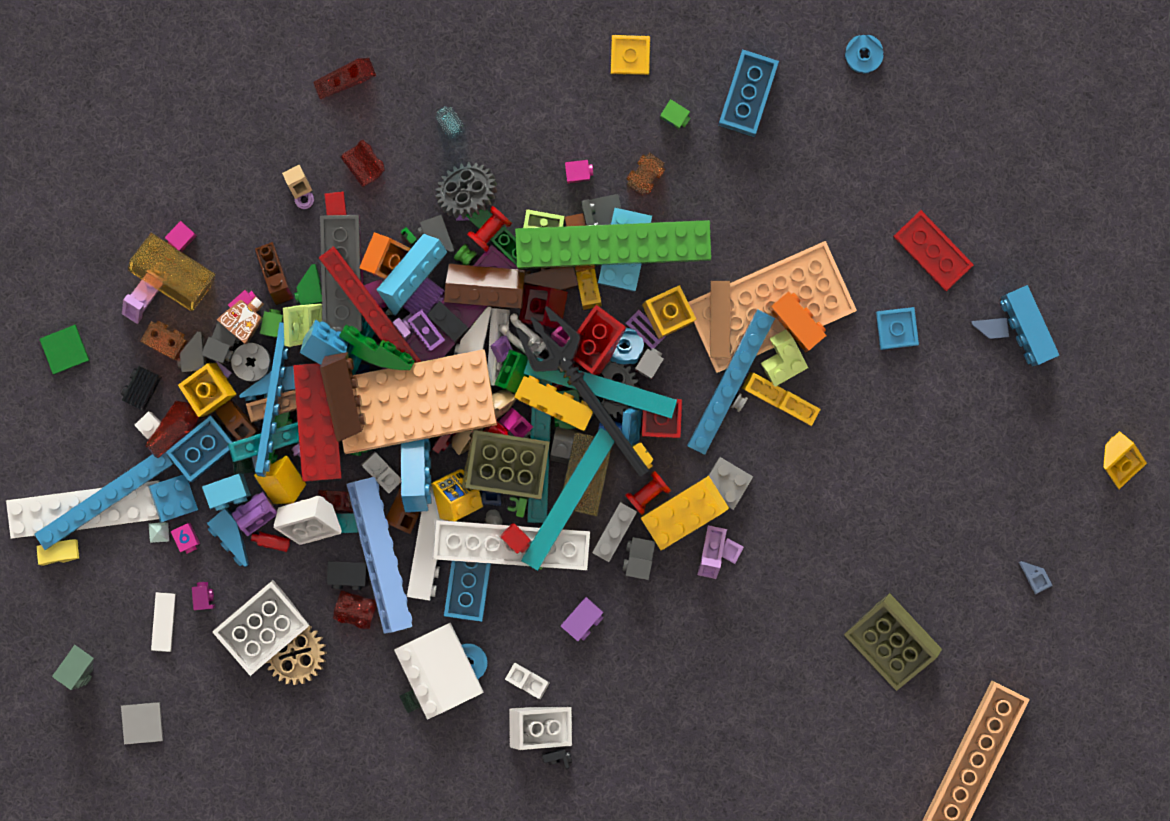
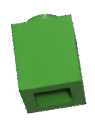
M671 99L660 115L662 120L678 130L681 126L685 128L691 119L688 117L690 111Z
M270 309L269 312L264 311L260 330L261 335L277 338L279 323H284L281 311Z

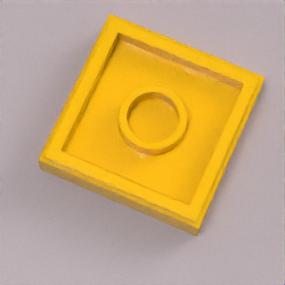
M612 35L611 74L649 75L650 36Z

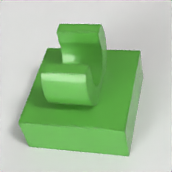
M510 496V500L515 501L516 506H508V510L511 512L517 510L516 516L523 518L528 498L520 496L519 499L516 496Z

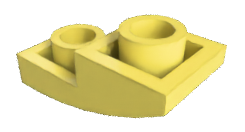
M78 540L59 541L47 550H44L42 545L37 546L38 565L44 566L55 562L64 563L79 559Z

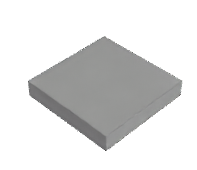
M160 702L121 706L124 744L163 741Z

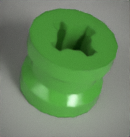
M464 244L456 253L454 259L462 262V265H469L477 255V252L471 251L468 245Z

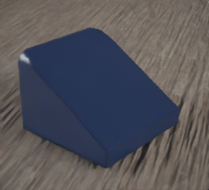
M482 491L483 506H501V493Z

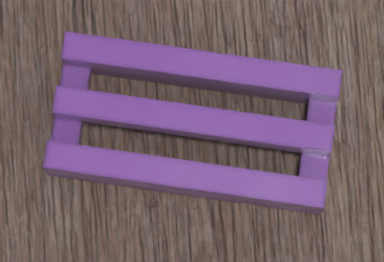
M638 310L625 324L635 330L640 338L642 337L643 342L651 349L655 348L665 337L657 339L637 319L640 316L653 329L649 319ZM634 321L655 343L651 344L631 323Z

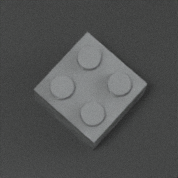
M721 457L718 458L708 475L728 507L732 510L736 507L753 478L750 474Z

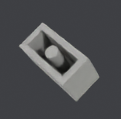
M654 348L651 351L647 349L636 366L635 371L651 380L664 359L661 357L662 353Z

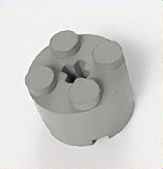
M247 343L235 350L231 358V365L234 373L239 378L248 382H257L271 371L272 357L263 346L256 343ZM250 358L256 359L254 367L248 366Z

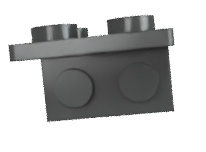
M618 194L581 201L586 226L611 225L614 208L621 209Z

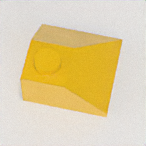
M1119 431L1105 445L1104 469L1116 487L1120 489L1147 462L1136 445Z

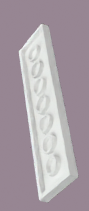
M159 480L145 483L77 530L159 519L148 488L150 485L159 483ZM102 488L6 500L11 539L35 536L36 532Z
M435 521L433 559L529 566L521 561L526 551L516 554L499 537L509 525ZM518 526L531 539L528 543L531 545L540 528ZM562 529L540 567L587 570L590 531Z

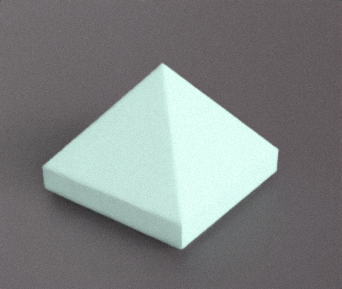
M168 522L149 523L150 543L170 541Z

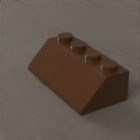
M449 264L444 302L523 309L526 270Z
M348 352L325 356L320 366L337 442L362 432L364 425H366L365 414L361 413L360 409L362 399L356 392V388H358L356 376L353 377L352 374L354 364L352 358H349Z

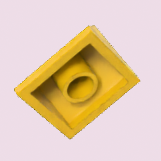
M287 455L271 464L270 471L266 472V477L254 474V477L273 504L294 503L306 486L305 481L302 482L301 475Z

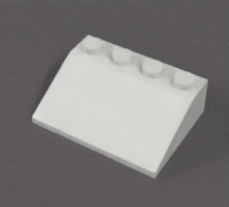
M272 580L215 628L213 633L251 676L304 631L309 624L281 588Z
M451 623L394 649L427 720L483 693L482 687Z

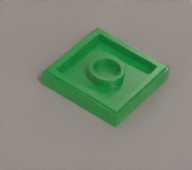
M76 325L39 339L54 375L90 361Z

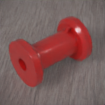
M494 206L490 208L492 216L476 233L472 231L467 233L485 252L489 250L487 243L503 225L506 227L512 225Z
M655 471L651 473L653 479L634 495L631 493L625 494L641 515L645 513V505L662 491L667 494L671 492Z

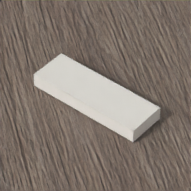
M156 592L151 650L171 652L176 594Z

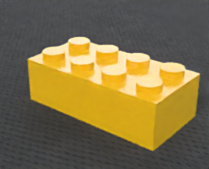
M707 476L641 517V520L660 550H663L721 515L729 507L711 478Z

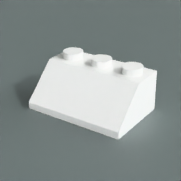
M321 496L278 507L273 527L299 545L341 534L342 531L333 505Z

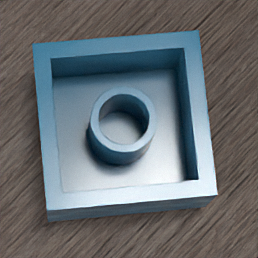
M315 320L303 339L300 353L321 365L325 356L346 353L348 342L339 337L340 331L336 332L327 323Z

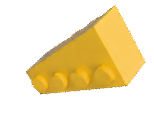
M530 375L528 378L523 377L514 396L515 399L582 431L585 430L593 414V411L585 401L582 400L579 403L573 400L574 396L566 392L562 395L556 392L557 388L549 384L544 386L539 383V379Z

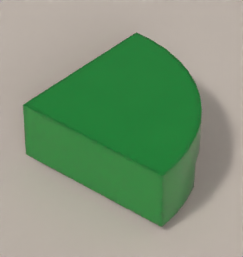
M407 227L401 230L402 235L411 245L418 241Z

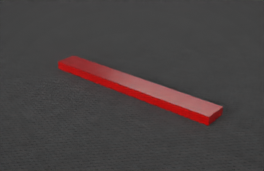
M333 246L318 257L381 341L382 339L389 341L399 351L411 355L415 361L414 363L421 362L337 249Z

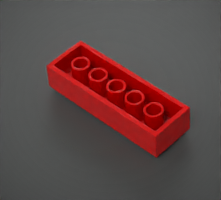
M318 363L293 365L302 482L341 479L339 442L336 441L320 370L321 365Z

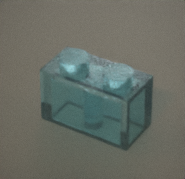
M445 106L437 111L436 121L449 140L466 130L451 106L448 108Z

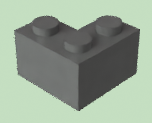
M218 321L211 338L208 337L201 355L228 365L229 362L231 363L236 344L239 345L241 340Z
M632 537V541L628 540L626 552H629L628 560L624 559L622 571H626V576L649 580L655 541Z

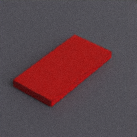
M922 210L893 236L945 292L974 266Z

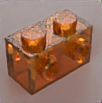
M650 152L647 156L642 155L637 163L640 166L636 172L632 170L626 178L629 181L627 187L642 197L645 193H650L654 187L652 182L656 177L659 179L665 171L663 168L665 163Z
M151 321L140 342L177 360L188 341L183 338L185 334L175 329L173 332L167 330L168 325L160 321L156 323Z

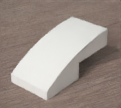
M375 451L361 464L388 493L401 483V478Z
M517 663L513 664L505 680L538 699L542 698L550 682Z

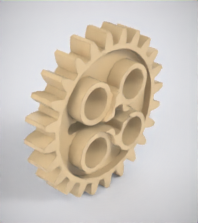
M308 626L288 643V648L285 652L280 650L266 662L271 663L268 670H275L272 675L273 677L280 675L278 681H283L286 678V684H290L291 680L294 685L298 684V680H300L301 684H305V678L311 681V674L318 676L316 669H323L320 662H326V660L321 657L327 654V652L322 651L321 648L325 647L326 644L319 643L323 637H316L318 631L311 632L312 626ZM301 636L306 640L303 647L298 644V639ZM306 648H311V651L297 654L296 656L287 657L281 660L279 659L280 656L293 653L294 650L301 651ZM305 655L311 658L308 666L303 663ZM287 660H290L293 664L290 671L285 668Z

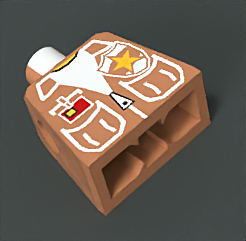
M254 297L248 305L244 301L239 300L217 320L244 344H247L263 320L257 312L264 303L257 297Z

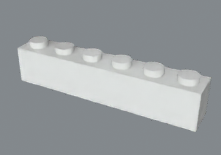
M430 486L432 504H428V511L421 512L407 597L429 601L431 596L435 597L437 586L433 585L434 578H438L440 567L437 566V559H433L435 521H448L439 517L432 486Z

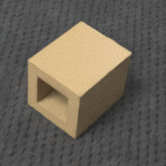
M300 165L282 173L295 199L312 191Z

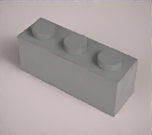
M620 502L592 553L609 562L637 511Z

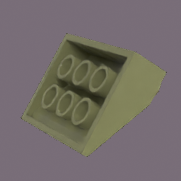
M473 430L464 469L462 488L541 499L550 442Z
M890 593L844 634L896 691L933 662L942 651L941 647Z

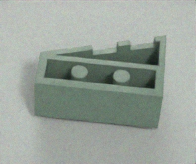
M74 645L52 677L70 690L86 686L92 678L90 674L93 671L94 658Z

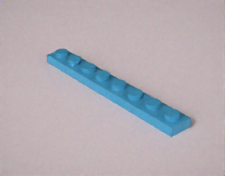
M757 309L687 445L688 447L704 455L706 454L775 320L774 317Z
M282 322L279 323L255 469L257 476L266 477V472L270 471L271 461L268 460L269 453H272L274 448V442L271 440L272 434H275L277 429L275 416L279 415L280 411L278 398L283 393L281 379L285 378L286 367H284V361L289 356V348L284 345V323Z
M161 448L34 535L44 550H47L174 464L167 455L165 449Z

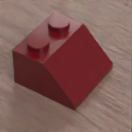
M525 285L523 309L520 311L519 320L522 323L533 325L531 317H534L544 327L557 329L560 324L557 321H550L545 306L551 308L563 319L568 292L550 287Z

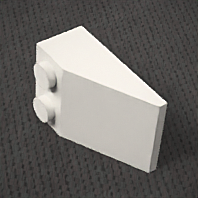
M571 707L509 709L511 748L526 750L572 746Z

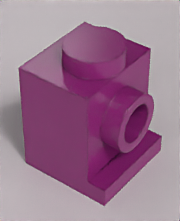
M197 582V586L192 587L193 610L215 608V604H211V601H214L213 589H210L208 582Z

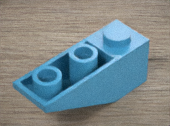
M293 366L286 367L285 378L281 379L283 393L295 390ZM271 372L239 395L240 398H245V401L257 400L256 396L264 395V398H267Z
M224 508L207 523L210 526L208 530L214 537L218 536L222 540L220 544L227 552L231 551L235 555L233 559L239 566L247 567L249 562L241 529L231 512Z

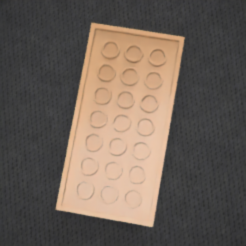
M826 241L730 283V358H710L711 292L688 302L696 318V321H694L695 327L716 373L727 369L757 309L775 318L757 355L774 348L769 338L782 332L785 328L770 312L769 308L788 291L791 294L794 292L801 300L799 304L803 309L807 307L813 314L812 319L815 323L820 322L823 326L857 311Z
M485 350L414 363L410 370L387 368L353 375V377L356 376L358 388H356V392L362 399L360 409L361 413L365 414L366 425H364L362 432L342 441L344 453L350 454L497 425Z

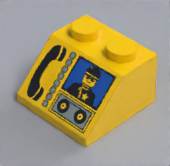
M462 469L431 483L440 519L455 522L483 507L479 490L462 488L464 476Z

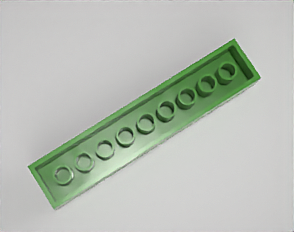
M710 220L515 229L518 269L711 261Z

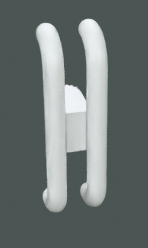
M512 314L510 316L512 324L530 337L528 345L537 358L543 359L539 356L543 350L549 354L543 339L518 319L517 314ZM503 325L501 333L507 336L512 344L525 353L520 339L509 331L507 325Z

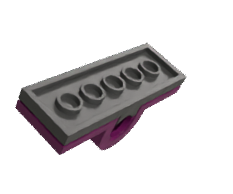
M360 215L320 216L321 255L334 246L363 284V270L359 268L363 260L361 254ZM321 262L322 322L327 323L336 332H341L345 325L353 326L359 331H363L361 313Z

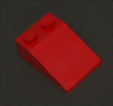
M595 305L577 330L582 336V340L574 360L591 374L599 376L610 361L626 326L601 307Z

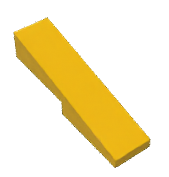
M595 269L576 272L583 310L594 308L595 305L601 307L602 303Z
M753 372L749 373L741 388L810 426L813 425L821 410L779 386L775 387L772 382Z

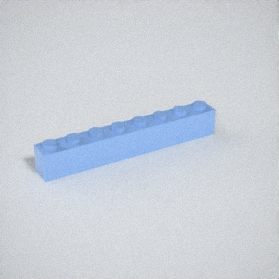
M375 477L348 483L347 488L383 632L385 634L412 627V616L408 611L407 596L403 591V580L398 571V560L394 555L393 540L389 535V524L385 518L384 504L379 495V484Z

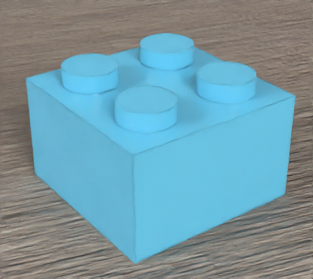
M236 474L202 487L209 508H215L216 511L228 508L229 503L232 502L240 504L248 501L247 497L251 496L244 474Z

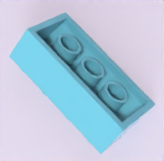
M423 234L376 289L393 315L400 311L446 255L447 251L439 239Z

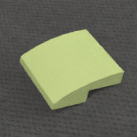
M322 304L283 308L285 346L302 345L303 339L314 321H322Z

